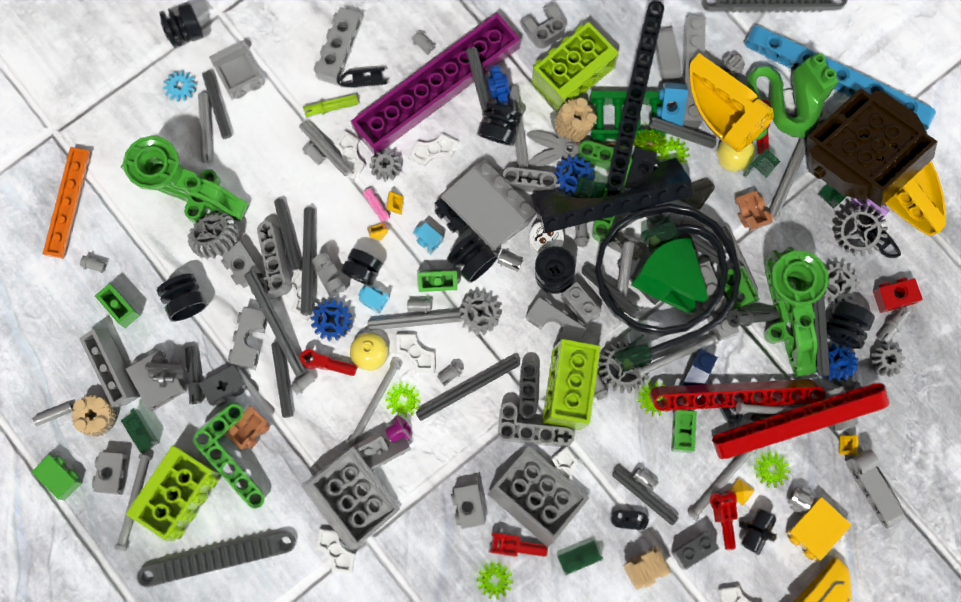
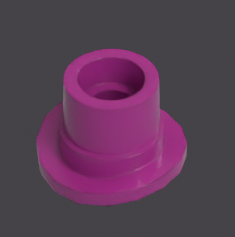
M395 416V422L385 429L387 436L393 443L402 438L410 440L412 438V430L409 424L402 417Z

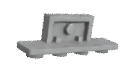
M380 432L352 446L371 471L411 450L405 438L387 445Z

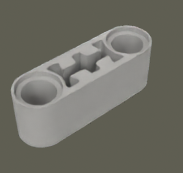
M660 29L655 48L660 78L662 81L681 78V66L673 29Z
M508 167L503 171L502 175L515 190L537 193L550 189L553 192L557 183L555 174L546 171ZM512 175L516 179L514 181H508L506 177ZM550 180L553 184L546 186L543 181Z

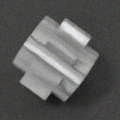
M728 54L721 62L720 68L731 76L737 77L743 72L745 62L738 54Z
M796 487L791 492L787 503L791 505L790 508L794 511L806 513L811 507L814 497L810 495L811 492L803 487L800 489Z

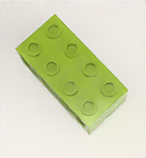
M588 22L584 26L580 25L571 37L567 36L564 38L558 48H552L548 52L547 57L543 60L539 59L533 65L532 83L559 111L565 102L580 98L610 73L616 66L619 52Z
M561 339L552 349L542 424L578 431L590 425L601 346Z
M172 445L125 515L165 541L180 540L186 531L184 528L187 523H191L196 517L197 512L195 511L199 505L202 506L208 499L207 493L209 490L215 488L218 484L220 473L185 450Z

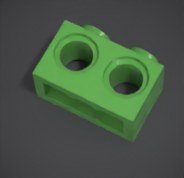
M739 265L741 281L738 295L742 292L745 299L743 302H740L737 297V301L732 307L734 310H740L760 300L744 265ZM732 269L728 270L725 292L728 296L727 302L730 300L733 287L730 282V277L733 275Z
M676 410L673 412L671 452L692 453L695 451L697 411Z

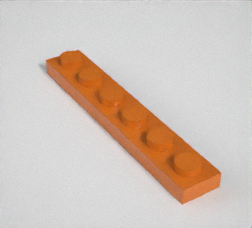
M73 147L69 149L43 250L44 256L64 259L91 153L89 150Z

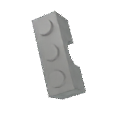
M539 297L525 320L540 330L548 322L558 323L562 329V333L557 340L558 342L561 339L580 342L587 331L583 322L578 319L574 321L568 317L569 314L565 310L556 309L553 307V303L546 298L541 299Z
M243 307L242 312H239L237 317L239 326L238 330H235L233 334L234 347L229 351L228 360L231 365L234 364L236 367L256 371L260 351L248 347L247 340L253 333L265 334L267 320L261 310Z

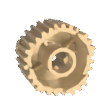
M571 99V101L568 100L561 106L554 119V124H556L554 130H557L558 136H565L566 139H573L572 141L577 143L584 140L596 122L597 116L593 109L590 108L591 106H588L585 99Z
M96 395L85 396V399L77 400L72 408L74 411L71 412L73 414L71 416L73 420L71 421L74 422V428L83 434L93 437L104 436L106 431H110L109 428H113L112 424H115L114 422L117 421V415L115 414L117 411L114 410L110 402ZM94 413H97V416H96V417H93V418H94V420H93V419H92L93 414H94Z
M657 546L648 549L649 552H644L627 560L628 563L623 565L636 590L644 586H651L656 583V578H662L671 573L669 565Z

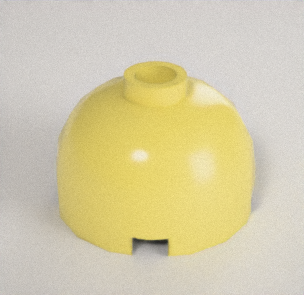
M721 141L716 155L718 156L719 164L724 169L737 172L747 169L752 163L755 147L753 143H750L741 151L736 152Z
M373 332L359 334L350 345L352 362L357 368L362 370L374 371L385 364L388 357L386 341L380 335Z

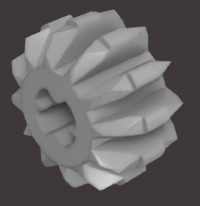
M387 150L383 151L384 154L377 151V157L372 156V163L369 164V167L372 169L371 174L376 175L377 180L383 177L384 182H387L388 177L394 180V175L400 174L398 170L401 168V163H398L400 158L398 156L394 157L393 151L389 154Z
M884 344L882 348L877 347L875 349L876 353L871 354V357L875 360L871 361L870 364H876L874 371L880 370V376L887 374L888 377H892L894 374H899L901 372L900 369L904 368L905 365L901 361L905 360L906 357H900L899 354L902 350L895 351L896 345L889 347L888 344Z

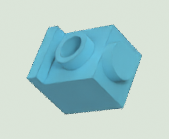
M426 222L422 226H417L413 231L417 239L416 242L423 248L427 247L428 254L430 255L443 242V237Z
M363 286L358 294L360 296V303L378 314L381 313L390 298L387 293L381 295L383 292L376 287L371 289L368 286Z

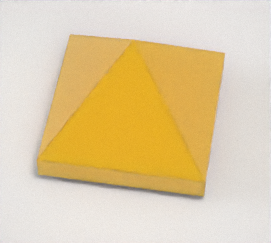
M389 191L386 209L402 215L404 197Z
M385 222L367 228L370 238L382 241L388 233Z
M840 435L839 455H858V435Z
M740 478L737 479L730 489L735 493L737 502L744 506L755 491Z

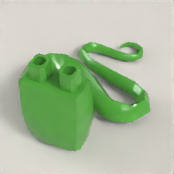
M822 53L811 56L793 72L791 81L797 108V116L795 118L789 117L786 114L783 100V81L780 73L770 66L754 67L747 77L748 88L760 100L761 97L756 86V80L759 76L767 77L770 80V104L774 113L773 122L778 130L791 137L806 138L816 129L824 101L830 96L839 82L836 78L837 73L834 69L828 67L825 61L826 58ZM767 127L755 140H760L767 134Z

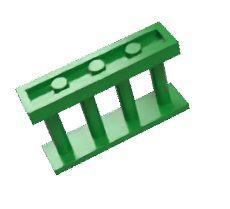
M591 91L589 105L596 106L597 119L596 130H591L590 140L603 142L605 140L617 139L622 118V106L625 105L628 91ZM659 91L645 92L643 105L651 107V117H656L657 107L661 105ZM637 94L631 95L633 98H640ZM605 105L614 106L615 130H604L603 106ZM639 118L634 140H650L651 142L664 140L666 136L664 132L655 129L641 130V118ZM624 130L626 133L632 132L631 130Z

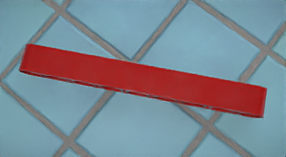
M813 379L654 387L649 393L651 402L659 411L736 407L738 402L764 406L808 404L821 401L825 396L823 388Z
M873 383L716 434L712 438V442L717 456L720 459H728L887 408L890 402L886 387L882 383Z

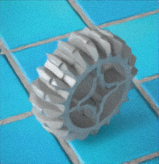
M857 205L858 211L856 212L853 207H850L851 214L843 211L846 218L838 217L842 224H835V227L840 228V231H835L834 234L841 235L840 238L836 239V242L841 240L844 242L840 245V248L848 246L846 253L854 249V256L857 255L858 250L861 251V256H865L864 250H868V253L871 255L872 247L877 251L879 250V247L876 245L877 243L884 245L885 242L880 240V237L887 238V234H882V230H888V227L881 226V224L886 222V219L881 221L878 219L882 216V213L875 216V208L872 209L871 213L867 212L869 209L867 205L864 211H861V205ZM858 215H867L875 222L864 225L861 223ZM852 218L855 227L853 231L845 234V225ZM857 221L859 225H862V227L871 226V228L866 229V231L864 232L865 240L863 236H860V234L851 235L856 230H858ZM877 227V237L870 244L867 233ZM859 237L864 246H855L847 239Z
M220 211L217 214L212 212L210 216L205 215V218L199 219L198 223L193 224L194 228L189 229L190 233L187 235V242L193 253L200 258L209 259L212 257L215 259L217 255L222 256V253L228 252L229 248H233V243L237 242V237L239 236V229L231 216L226 213L222 214Z
M619 341L617 348L614 344H611V351L606 348L604 350L606 355L600 356V359L605 361L598 363L599 367L604 368L599 370V374H605L601 380H609L606 384L607 387H610L611 384L615 385L613 387L614 392L618 387H620V393L622 394L625 388H627L628 393L632 392V387L637 391L639 390V385H645L643 379H649V376L644 374V377L640 379L636 378L631 382H621L625 375H635L634 368L636 367L633 366L632 369L624 371L621 375L623 371L620 365L621 360L611 358L618 353H627L626 357L636 355L637 352L643 350L640 347L637 351L635 349L636 343L629 347V341H626L623 347L621 341ZM645 358L636 359L639 367L650 364V360L644 361ZM609 364L617 370L616 378L611 374Z

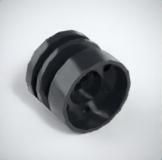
M189 1L177 5L179 12L177 15H175L171 8H168L169 18L164 10L159 12L162 29L174 49L179 47L178 38L183 46L186 45V35L189 36L192 42L204 38L200 24Z
M486 103L484 109L492 113L483 112L482 116L488 119L489 123L480 122L476 135L496 143L514 146L517 133L510 128L520 127V123L515 120H522L523 114L506 105Z
M475 232L462 239L447 257L449 263H454L453 267L455 269L464 266L460 274L468 283H472L480 278L498 259V255L490 247L481 250L485 242L482 239L479 240V236Z
M558 246L545 248L539 253L535 262V279L543 291L550 294H559L571 287L574 282L576 265L572 254L563 247ZM554 271H558V273H556L555 276L552 275Z
M188 273L175 276L162 283L156 290L158 296L161 297L162 304H167L164 309L169 320L172 322L188 319L203 311L208 305L203 293L197 291L199 285L194 274Z
M845 301L836 302L831 313L833 319L827 322V338L845 347L853 349L863 348L864 340L868 337L865 331L871 329L875 315L857 304Z

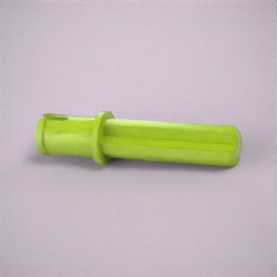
M356 94L303 106L304 111L312 110L304 113L305 118L318 114L324 115L326 112L358 105V98Z

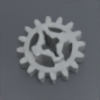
M836 263L834 267L832 264L827 266L828 275L832 273L824 293V299L826 297L829 298L828 303H832L834 300L835 303L841 300L848 302V299H853L855 297L854 294L859 291L855 288L860 284V282L855 281L858 275H852L851 273L854 269L847 270L846 264L840 267L839 263ZM849 288L848 292L843 295L844 289Z
M474 293L472 299L468 296L465 299L466 302L461 303L460 306L462 308L459 309L458 313L462 314V316L459 318V321L465 322L462 327L468 326L469 333L475 330V335H478L480 331L485 335L487 330L491 332L494 329L493 326L496 327L498 325L496 320H499L501 315L496 313L500 308H495L494 305L497 302H491V296L484 298V293H481L478 297ZM478 311L482 313L481 317L477 316Z

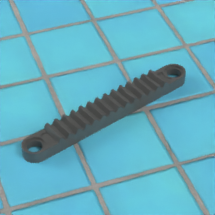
M702 0L701 4L706 11L710 12L724 11L728 13L731 11L735 13L739 11V13L746 11L749 13L753 11L756 13L760 11L764 13L768 11V13L775 11V13L782 11L785 13L789 11L792 13L797 11L799 13L801 11H838L844 8L848 0H842L841 4H836L833 0H715L716 4L710 5L706 0Z
M280 533L141 568L137 574V581L143 587H152L286 554L293 551L296 546V539L290 533ZM284 537H288L291 540V545L287 549L282 548L280 545V541ZM146 571H151L153 574V579L149 583L143 580V574Z

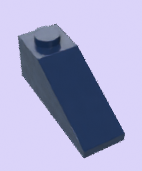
M700 348L696 352L681 385L705 384L718 357Z

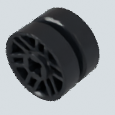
M352 248L347 257L349 261H345L341 271L362 284L372 286L377 277L374 273H379L383 263L364 251Z

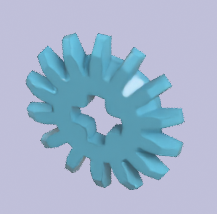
M180 70L179 75H177L176 71H173L174 77L168 74L167 77L170 81L164 80V83L168 84L163 87V90L168 89L165 95L171 94L170 100L176 97V102H179V98L186 101L185 96L191 98L190 91L195 92L192 86H196V83L191 82L194 80V77L188 78L189 72L183 76V70ZM176 82L184 83L181 90L174 88L177 85Z

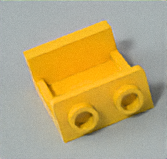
M819 497L813 501L812 506L791 529L786 531V534L789 536L788 540L793 545H799L804 550L803 554L811 561L813 559L821 561L852 525L822 497Z

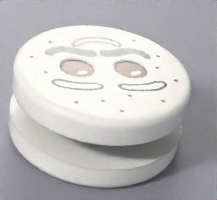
M537 222L530 230L529 246L536 255H539L541 251L548 247H562L564 242L563 230L544 233L540 222Z

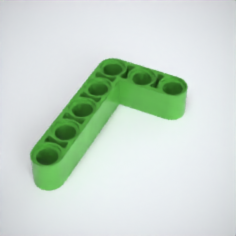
M583 141L579 146L578 158L581 160L584 157V163L590 161L591 165L609 170L614 148L592 141ZM589 149L591 154H584L582 150ZM605 154L609 159L603 160L600 155ZM630 157V161H629V165H628V170H627L625 182H626V179H627V176H628V172H629V169H630V166H631V163H632V157ZM618 162L615 163V166L618 168L624 167L623 165H620ZM614 180L611 181V183L615 186L620 185V183H617ZM605 188L603 197H607L608 194L612 193ZM615 216L595 221L592 229L594 240L602 242L611 230ZM603 228L606 233L603 235L598 234L596 229Z
M231 402L195 432L193 441L195 446L246 504L256 509L264 504L263 491L217 440L243 417L242 406L237 402ZM237 407L240 410V414L236 417H231L228 413L229 409ZM216 420H221L224 423V427L221 430H216L213 428V423ZM204 433L209 439L206 443H200L197 440V436ZM213 449H219L222 454L218 458H213L210 452ZM226 464H233L235 467L231 473L225 472L223 468ZM239 479H246L248 481L247 486L243 488L238 487L236 483ZM256 493L261 498L258 502L250 501V496Z

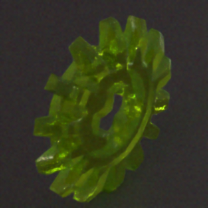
M644 129V133L638 132L640 137L635 136V140H637L634 141V145H637L635 147L656 151L657 153L662 152L660 149L666 148L664 144L667 143V140H663L666 136H659L661 131L655 133L654 129L651 131ZM647 140H649L650 142L654 141L653 146H650L649 144L645 145L647 143Z
M672 137L669 143L666 139L663 140L664 146L658 145L662 150H656L657 153L661 154V156H657V159H663V161L672 159L669 157L670 153L668 151L676 150L679 163L687 164L688 161L684 158L690 157V154H685L689 150V148H683L686 144L685 142L679 144L680 139L678 138L676 142H673Z
M649 382L648 389L645 386L641 387L644 393L638 392V395H641L642 398L637 399V401L643 402L640 409L646 407V414L652 411V416H655V412L658 411L659 416H661L662 412L654 407L649 398V393L654 388Z
M400 383L398 384V390L394 386L392 387L394 393L387 392L391 398L385 399V402H390L391 404L386 407L387 409L393 408L392 415L395 412H398V416L404 413V417L408 418L407 412L414 415L412 409H419L415 405V403H420V400L415 399L419 393L413 394L415 387L409 390V384L402 388ZM403 395L404 398L408 397V400L406 401L407 405L405 406L397 403V401L400 400L399 396Z
M770 452L768 453V458L762 455L763 461H756L760 465V467H755L754 469L760 471L756 478L760 476L763 478L760 481L761 484L767 481L766 487L773 483L774 488H777V482L781 486L784 485L782 478L788 480L789 478L784 474L790 473V470H785L784 467L789 466V463L783 464L782 462L785 458L782 456L779 460L778 453H775L774 458ZM772 464L778 470V473H774L773 476L767 470L768 467H772Z
M490 563V569L485 565L484 569L486 572L479 571L478 573L482 575V579H477V582H482L478 589H485L482 595H485L487 592L490 593L489 599H492V595L496 594L497 600L500 593L504 597L506 596L505 589L511 590L507 584H513V580H508L507 577L512 576V574L505 573L508 569L506 566L501 570L500 563H498L497 568H494L493 563ZM492 575H496V578H500L501 582L497 584V587H494L493 584H489V580L492 579Z

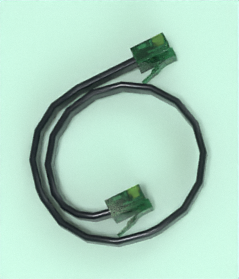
M669 203L640 209L616 223L600 244L595 267L599 295L613 316L635 331L659 336L681 333L690 330L709 318L722 299L726 286L728 266L723 246L729 255L734 276L730 300L717 318L695 331L649 348L647 343L635 347L636 343L644 338L645 335L643 334L631 343L628 348L614 354L615 361L619 363L623 373L633 370L638 366L641 367L651 363L653 354L707 333L722 323L737 301L741 271L736 250L720 225L696 208ZM670 212L693 217L712 229L715 234L704 227L691 224L675 226L674 221L662 224L670 218L669 214L656 223L654 227L641 232V239L643 243H646L649 252L658 249L670 241L677 240L679 234L691 233L700 235L708 240L716 250L721 277L717 295L705 312L686 324L661 328L638 323L618 310L605 291L601 267L605 249L618 231L643 217Z

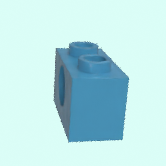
M663 83V89L660 88L659 90L661 106L657 107L656 118L683 126L688 94L686 84ZM670 101L676 102L673 107L667 106Z

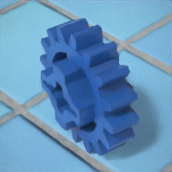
M499 65L489 67L490 77H487L490 96L496 99L497 104L506 105L508 104L507 94H510L507 75L505 73L502 74Z
M575 155L572 160L568 156L567 162L562 159L560 162L561 166H556L558 171L555 172L557 177L556 184H560L559 190L565 189V195L571 192L572 197H574L575 193L578 192L582 196L583 190L588 192L589 187L593 186L594 182L591 180H595V175L592 174L595 169L589 168L590 161L584 163V157L578 160V156ZM568 168V172L562 175L563 171ZM587 177L586 182L582 185V179Z
M335 299L332 300L331 304L325 300L324 306L319 303L318 307L320 309H313L316 315L310 317L312 321H315V323L311 324L312 328H317L314 331L315 334L321 333L320 338L323 340L327 337L329 342H331L332 337L336 341H339L340 335L345 338L344 332H350L351 330L348 325L353 324V321L349 320L352 314L346 313L349 310L348 306L342 308L343 302L340 301L337 305ZM328 309H337L336 311H328ZM321 314H322V315H323V321L320 322V324H319V319H320V316H321ZM327 315L335 320L337 326L329 322ZM343 317H344V324H343V326L341 327V326H340V323H341V320H342ZM328 330H335L336 332H326V331H328Z
M832 344V347H828L830 370L828 376L830 381L833 378H836L837 382L840 381V378L847 380L848 375L853 377L854 372L857 371L858 358H855V352L850 353L849 347L843 349V345L836 347L835 344Z

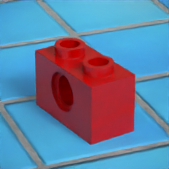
M907 277L901 278L891 285L890 282L878 285L879 288L873 292L880 313L914 305L923 300L915 278L910 280ZM894 290L900 293V298L894 295Z

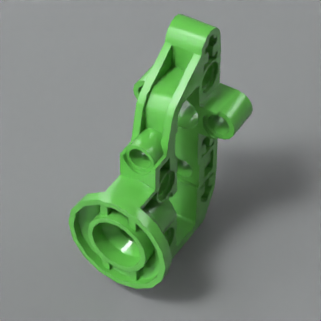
M158 136L142 137L133 142L125 152L123 164L120 168L125 172L129 180L141 189L156 190L187 202L184 212L192 223H198L199 219L205 218L208 210L214 213L219 211L222 214L226 213L236 221L242 220L248 203L219 186L220 179L212 169H206L197 176L196 173L182 168L178 152L166 139ZM213 176L214 179L211 182L207 180L208 177ZM195 197L203 200L204 202H196ZM199 210L196 216H191L192 211Z
M787 247L782 253L773 250L764 259L769 291L774 308L779 312L778 323L771 325L765 330L764 338L770 344L784 342L795 377L816 373L815 363L818 344L814 328V319L816 317L812 304L818 301L826 291L828 271L823 262L809 252L795 251L792 247ZM788 322H791L794 337L789 335L786 330ZM771 330L778 332V338L771 335Z

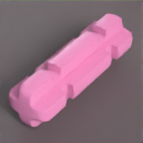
M371 188L365 190L363 195L368 200L375 214H378L379 220L381 222L390 218L389 214L384 210L383 205L375 196Z

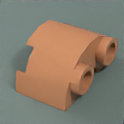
M757 191L735 198V204H738L741 211L738 213V216L744 228L749 227V231L773 222L772 214L764 210V199L762 196H759Z
M250 405L243 413L241 420L225 433V436L241 451L245 448L250 450L257 444L258 441L256 439L261 434L264 435L271 426Z

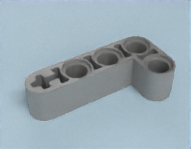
M263 221L258 225L257 233L266 277L259 280L262 286L265 287L264 290L269 300L288 294L291 291L292 283L281 232L272 223ZM278 264V268L274 270L275 265Z
M508 402L501 406L498 436L502 441L568 447L575 439V434L570 428L517 423L518 411L516 405ZM505 408H512L514 415L506 417L503 414ZM502 428H511V436H503L501 433ZM529 429L532 436L525 439L521 436V431ZM555 431L558 432L557 436H563L564 433H567V436L570 437L567 442H564L563 438H557L556 442L553 441ZM541 432H550L551 439L548 441L543 440L540 436Z
M869 449L848 459L846 465L882 525L889 529L905 520L904 512L876 468L880 465L876 454Z

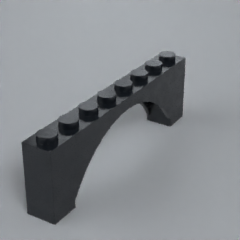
M677 158L658 162L656 171L640 185L616 195L600 198H574L553 193L549 189L533 193L532 200L544 233H549L692 196L691 179Z

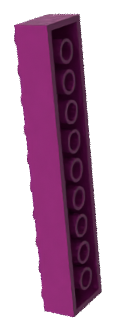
M498 13L487 19L351 120L352 129L374 156L377 155V151L382 152L474 83L466 52L468 48H477L484 75L489 72V67L498 65L520 49V38Z

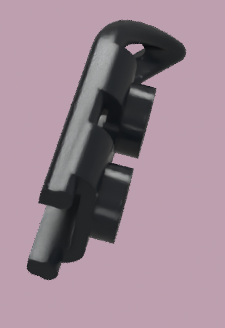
M385 67L347 71L339 78L338 85L340 87L357 88L387 84L386 80H382L381 71H385ZM370 72L371 76H363V73ZM352 74L353 83H342L347 75Z
M869 217L868 219L870 220V222L866 225L871 224L875 221L871 217ZM859 225L858 228H859V229L863 232V234H864V232L866 231V229L871 228V226H869V227H865V226L862 227V225ZM877 227L867 233L871 243L874 241L871 235L875 234L877 237ZM882 230V234H887V238L880 237V240L885 243L884 245L876 244L879 247L878 251L888 258L901 256V251L885 230ZM891 244L897 254H888L884 249Z

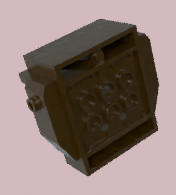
M860 88L807 136L806 161L809 163L808 172L817 179H822L844 196L863 201L870 199L881 208L934 158L938 141L927 134L916 113L890 95L877 90L870 95Z

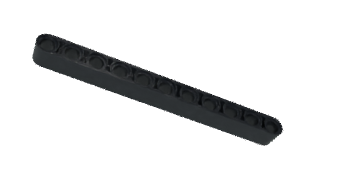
M656 0L649 3L607 177L606 188L612 194L619 193L625 182L663 18L664 5ZM648 27H652L655 30L651 31L648 29ZM643 44H649L651 47H645ZM644 60L647 64H641L639 61ZM641 77L643 81H638L635 78ZM637 94L640 98H633L631 95ZM633 111L636 115L631 116L627 112ZM629 128L632 132L626 133L623 129ZM624 145L628 150H621L619 146ZM615 163H622L624 167L618 168L615 166ZM617 180L620 183V185L615 186L611 183V181Z

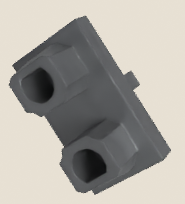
M153 355L151 362H146L145 369L148 370V376L153 377V381H159L160 387L165 388L167 382H174V379L184 380L185 378L181 357H172L170 364H164V357Z

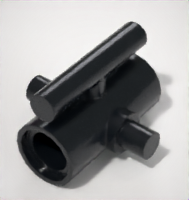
M758 508L752 521L746 522L741 520L739 527L743 528L746 533L740 544L759 556L766 541L771 540L774 542L777 538V535L771 532L777 521L775 516Z

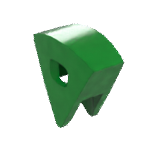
M690 238L673 240L660 246L637 271L631 283L633 287L688 314H693L696 311L695 300L705 302L708 299L700 266Z

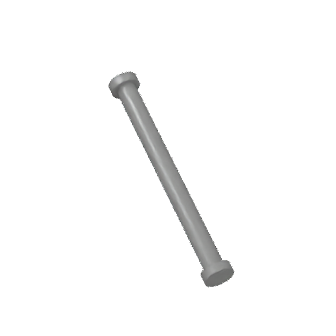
M714 333L710 334L708 338L643 367L638 366L634 368V373L640 379L644 377V374L694 353L700 348L703 349L709 345L714 346L718 344V338Z
M393 361L390 362L388 372L350 440L346 441V444L351 447L357 444L396 371L400 370L401 366Z
M743 402L736 404L737 414H743L744 412L780 414L796 409V407L748 405Z
M757 449L741 454L698 505L688 512V515L697 521L699 515L710 503L711 495L719 493L750 455L756 453Z
M139 454L140 462L126 513L140 493L148 460H151L150 456ZM127 515L124 518L118 544H115L114 549L127 550L126 542L132 523V518Z

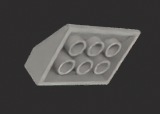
M486 160L473 167L441 196L493 251L527 227L537 213Z
M530 446L488 493L494 501L547 547L557 539L589 499L586 494Z
M354 447L345 451L301 485L348 549L359 547L400 510Z

